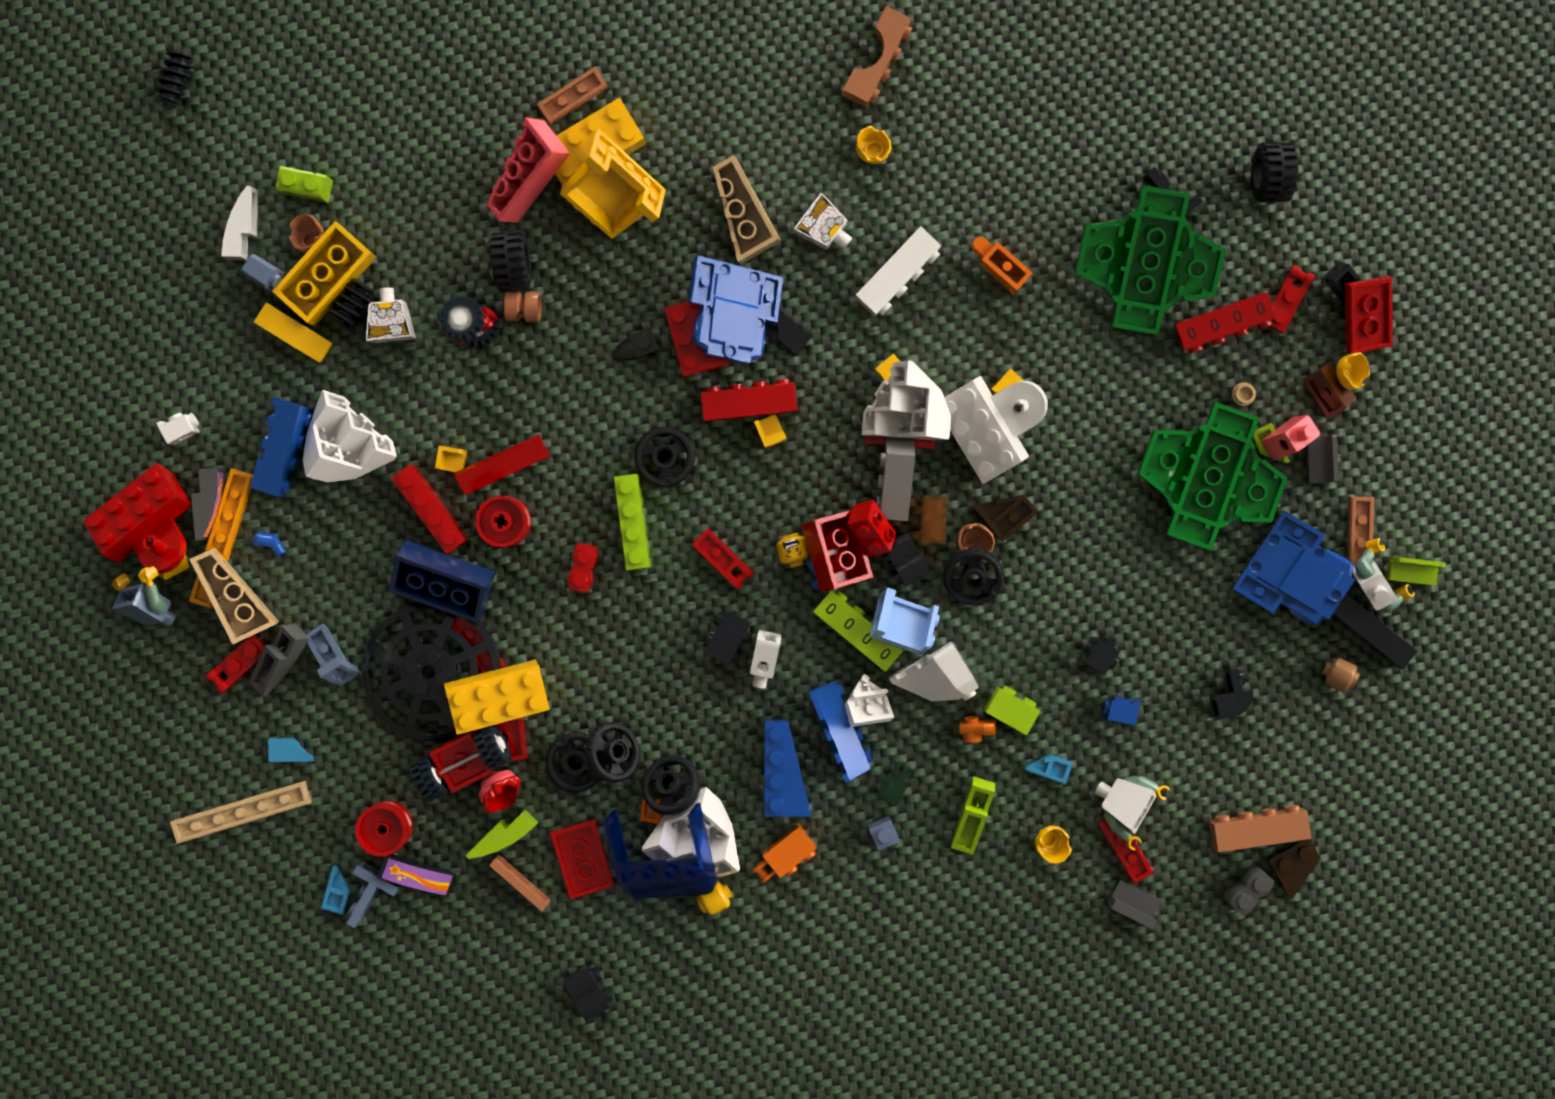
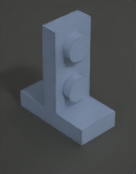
M322 623L306 634L309 637L307 644L321 666L317 672L322 679L343 686L360 674L357 667L346 660L327 625Z
M363 861L356 866L353 874L369 882V884L364 883L358 893L361 896L357 904L354 902L347 913L350 918L346 924L353 928L361 923L379 889L395 896L402 887L377 878L380 870Z

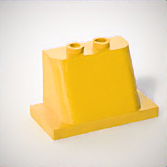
M599 128L594 130L590 136L583 160L584 163L562 186L560 194L576 210L583 213L592 224L598 226L613 239L642 216L647 217L652 223L656 221L660 216L666 189Z

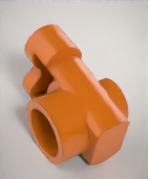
M977 716L965 717V721H961L959 724L960 734H963V741L977 743L982 741V735L995 736L997 731L996 719L979 720Z

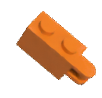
M977 237L972 242L971 248L973 252L982 259L979 265L1013 295L1033 274L999 242L993 246L984 237Z
M798 823L763 852L764 860L755 866L752 871L760 876L761 883L766 882L775 874L780 878L784 875L788 877L798 869L797 864L802 860L805 862L809 861L816 854L817 846ZM769 864L772 870L768 872L764 866Z

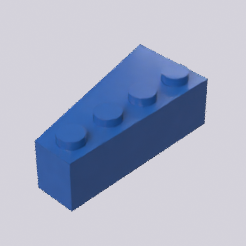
M273 397L271 405L276 406L272 416H268L266 423L270 431L262 439L261 451L264 454L263 457L260 456L257 459L250 488L277 497H284L291 488L290 477L292 471L295 472L298 467L299 459L297 456L299 450H302L305 445L306 436L304 435L313 417V409Z
M765 719L764 816L812 817L788 719Z

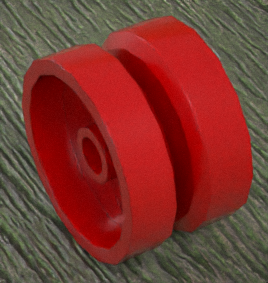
M495 496L481 504L476 513L475 525L478 534L486 543L496 547H511L519 544L527 537L531 529L532 518L529 509L522 501L509 496ZM502 518L508 521L507 525L501 524Z
M383 800L367 808L359 816L356 823L355 836L365 852L374 856H388L398 851L410 840L414 821L410 811L403 804L394 800Z

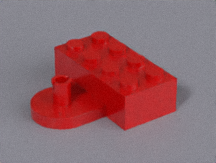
M155 463L85 518L83 522L102 555L120 563L135 551L145 568L155 567L158 574H164L174 570L185 556L186 540L175 519L188 510L192 504L174 473L159 463Z

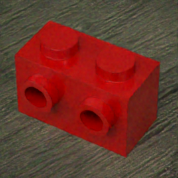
M870 500L853 505L847 525L869 556L873 557L891 552L896 532L875 501Z

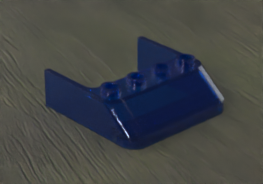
M696 803L687 815L696 856L693 858L629 862L617 810H612L603 821L616 879L632 897L644 899L707 895L714 890L717 885V877L701 803Z

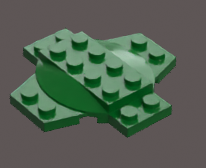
M1142 185L1135 210L1125 215L1122 219L1084 226L1075 272L1107 289L1111 298L1116 302L1111 323L1112 327L1159 335L1164 311L1170 309L1177 301H1188L1216 295L1226 249L1192 230L1190 223L1185 218L1190 193Z
M1214 402L1205 425L1191 431L1154 430L1152 432L1137 475L1166 498L1173 514L1165 535L1211 551L1219 529L1228 526L1232 522L1272 523L1288 478L1267 461L1257 456L1256 446L1252 438L1259 422V417Z

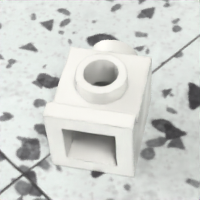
M178 413L168 418L169 422L159 421L156 423L166 443L171 445H177L200 433L197 428L199 425L198 420L193 413L188 415Z

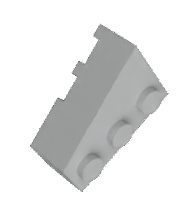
M885 438L884 453H881L880 467H883V474L878 477V489H881V497H876V504L887 520L908 521L915 463L914 439Z

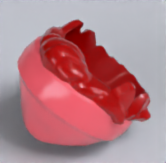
M494 771L483 779L479 798L486 812L493 813L509 809L511 803L517 802L521 781L512 771Z

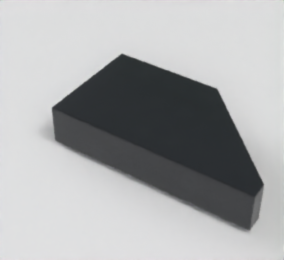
M779 309L778 339L796 356L811 340V337Z

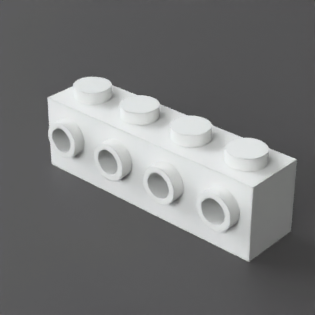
M920 227L855 295V299L874 317L879 313L884 315L892 306L889 302L895 296L899 299L908 289L905 285L911 279L915 282L923 274L924 270L921 268L927 262L932 264L940 256L938 250L941 245Z

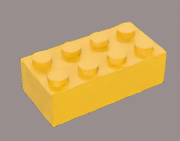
M620 97L557 135L558 139L570 153L555 173L562 186L584 163L583 160L591 133L597 128L627 155L646 145L643 135Z
M335 221L272 292L305 322L315 326L329 309L333 307L334 302L341 298L340 295L347 291L346 287H351L353 284L352 279L357 280L377 257L342 225Z
M536 659L444 683L457 735L550 710L539 664Z

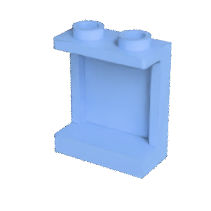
M887 587L879 595L869 637L922 655L928 649H931L934 644L935 636H933V631L940 618L937 614L939 606L933 605L931 608H926L895 597L896 590Z

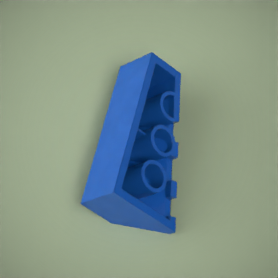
M833 680L808 690L834 756L841 768L845 782L851 781L871 769L869 762L873 760L868 748L863 750L860 741L864 740L859 727H850L846 708L842 700L846 695L841 683L836 685Z

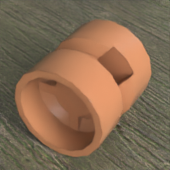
M506 291L504 299L506 321L519 322L524 318L526 322H540L542 308L540 292L526 291L522 295L520 291Z

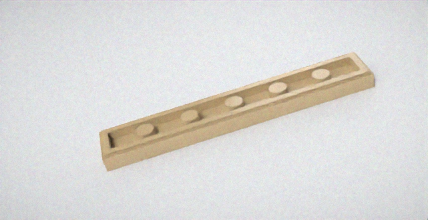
M305 780L171 821L170 825L176 844L301 807L312 803Z

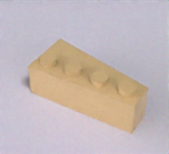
M216 548L190 559L232 644L279 622Z

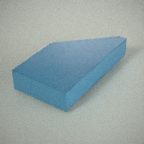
M295 738L268 739L269 762L314 761V757Z
M1049 754L1026 765L1024 770L1066 785L1073 762Z
M333 866L321 909L344 915L351 890L339 868Z

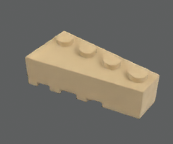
M732 155L715 165L713 170L728 221L738 263L743 264L780 243L781 239L735 156Z

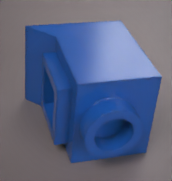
M1112 696V699L1107 698L1102 704L1104 718L1136 726L1141 699L1134 698L1129 700Z

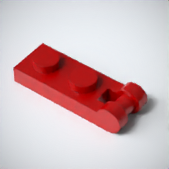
M1295 264L1292 265L1272 302L1277 318L1271 320L1272 325L1268 327L1281 334L1285 333L1308 287L1315 278L1314 274L1310 272L1306 274L1300 270V267ZM1294 279L1301 281L1299 287L1292 284Z
M709 528L691 544L738 590L743 586L742 583L748 577L751 578L755 574ZM737 565L741 571L734 576L731 571Z
M256 634L250 636L217 667L211 670L205 676L206 680L209 683L212 682L217 687L215 690L220 695L223 694L258 663L265 647L264 642ZM223 672L229 677L225 681L219 676Z

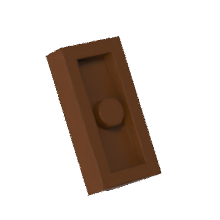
M1332 361L1326 363L1321 369L1302 380L1328 419L1347 409L1356 400L1351 390H1347L1339 384L1336 377V367Z

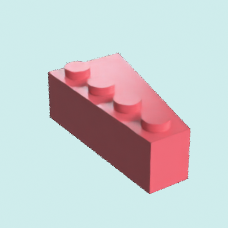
M525 118L522 124L524 126L521 136H517L513 144L516 146L511 158H507L504 164L505 172L502 178H498L490 195L487 206L499 221L519 222L570 155L544 120Z

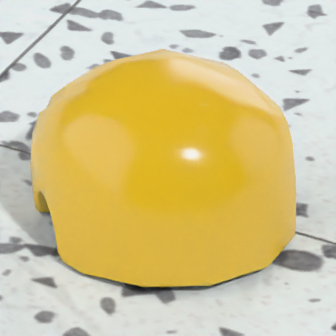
M868 126L862 129L856 138V152L867 163H882L891 152V140L884 130H876L873 126Z
M1361 352L1343 356L1336 366V377L1339 384L1347 390H1354L1364 386L1362 381L1370 376L1369 363L1366 357Z
M1049 825L1039 831L1035 839L1036 851L1048 863L1059 864L1065 861L1071 854L1070 837L1059 826Z

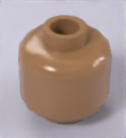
M1341 658L1334 659L1332 663L1327 662L1322 672L1326 676L1325 684L1340 692H1346L1348 689L1353 690L1360 675L1357 672L1356 665Z

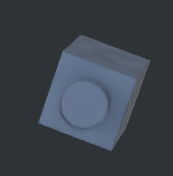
M889 816L868 824L870 833L879 851L900 842Z

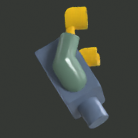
M146 567L139 572V579L146 585L138 584L125 588L130 584V579L125 573L113 580V587L120 592L113 605V611L147 626L162 623L169 627L176 617L174 613L168 611L171 605L170 600L160 595L157 585L153 584L152 580L158 576L155 567Z

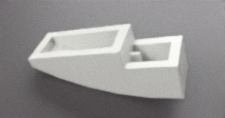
M246 186L238 197L226 224L221 256L228 260H247L248 237H257L258 191L251 186Z

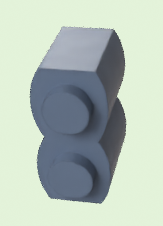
M256 254L250 255L241 269L243 275L270 291L287 275V273Z

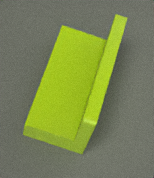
M1389 557L1387 580L1436 586L1438 568L1445 567L1446 563Z

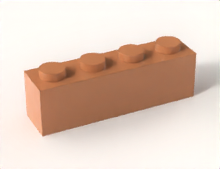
M1299 805L1285 806V810L1276 811L1275 808L1262 809V813L1258 814L1247 811L1238 813L1239 816L1230 817L1229 815L1216 816V820L1209 821L1212 848L1217 852L1311 839L1308 811L1301 807L1299 808Z

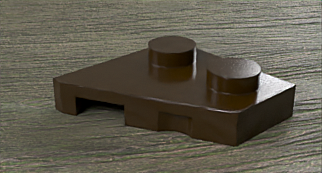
M1024 494L978 504L973 507L1001 542L1006 540L1038 513L1037 509Z
M1311 839L1297 841L1266 859L1287 897L1292 899L1321 857Z

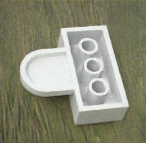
M979 376L944 397L951 415L950 431L982 484L1029 457L1017 436L1040 423L1045 417L1048 408L1047 398L1043 390L1038 385L1029 381L1013 383L997 394L992 395L982 377Z

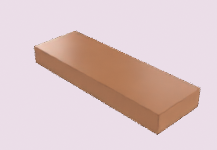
M594 66L536 105L551 126L606 90L608 85Z
M1348 497L1347 560L1355 566L1362 553L1367 550L1366 542L1373 540L1374 497Z
M500 855L489 865L539 910L543 911L550 903V899Z

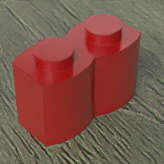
M579 543L573 552L574 567L568 576V587L570 590L584 593L591 590L595 579L593 569L599 560L598 546Z

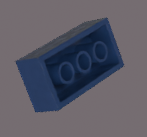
M406 540L395 557L389 592L478 623L488 605L495 571Z

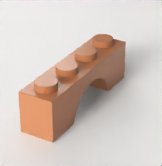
M888 6L885 7L874 32L881 42L883 54L873 66L865 69H853L843 89L842 96L865 108L868 107L870 102L875 103L880 93V90L877 89L880 82H886L891 72V69L888 68L891 61L896 62L902 49L899 48L902 39L907 41L913 29L910 27L911 18Z

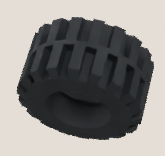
M1261 142L1258 144L1251 165V187L1255 200L1258 203L1289 202L1292 199L1296 190L1299 172L1298 156L1292 142Z
M522 230L492 233L490 238V261L496 287L500 292L529 289L532 273L529 247L525 234Z

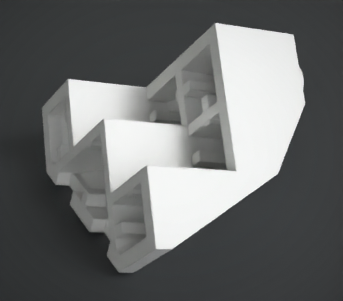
M913 361L894 362L890 368V377L887 381H882L875 393V401L872 405H867L863 412L862 435L917 440L949 439L951 415L941 389Z
M323 390L306 434L303 454L305 474L314 480L324 482L356 479L395 460L397 456L393 441L387 435L383 436L373 429L375 424L364 414L360 413L358 415L349 407L351 403L345 397Z
M951 642L931 655H925L910 666H904L888 677L892 684L930 701L959 700L961 698L966 701L976 694L975 690L979 688L970 670Z
M707 787L699 790L696 800L686 811L672 816L664 815L641 850L656 863L666 865V862L678 863L680 868L695 872L698 871V868L710 870L712 872L711 875L718 877L737 873L740 869L732 823L721 800ZM686 795L682 799H680L676 804L680 803L686 797Z

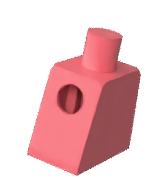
M1308 415L1292 417L1260 442L1271 459L1277 460L1297 453L1320 436V432ZM1281 440H1284V441H1286L1287 443L1281 445L1280 441H1281Z

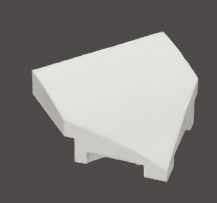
M865 674L862 675L845 703L850 727L888 722L894 718L890 703L885 695L888 690L886 688L881 689L869 681L870 677Z

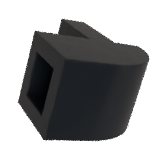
M1237 667L1224 668L1228 691L1210 694L1215 718L1225 719L1241 715L1251 705L1253 689L1243 688L1242 685H1245L1244 674Z

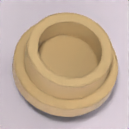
M1242 382L1233 388L1231 395L1237 405L1246 406L1254 401L1256 392L1251 384Z

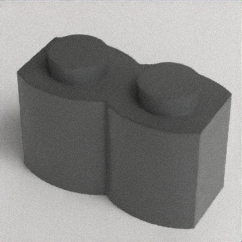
M1252 865L1244 870L1239 882L1234 883L1226 890L1223 899L1242 916L1246 915L1254 909L1258 898L1265 896L1271 890L1274 880L1262 869Z

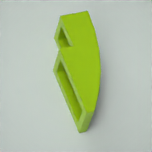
M972 777L952 840V849L974 854L995 794V783Z
M526 809L510 825L502 819L466 857L468 859L482 857L504 849L524 837L537 825L538 821Z

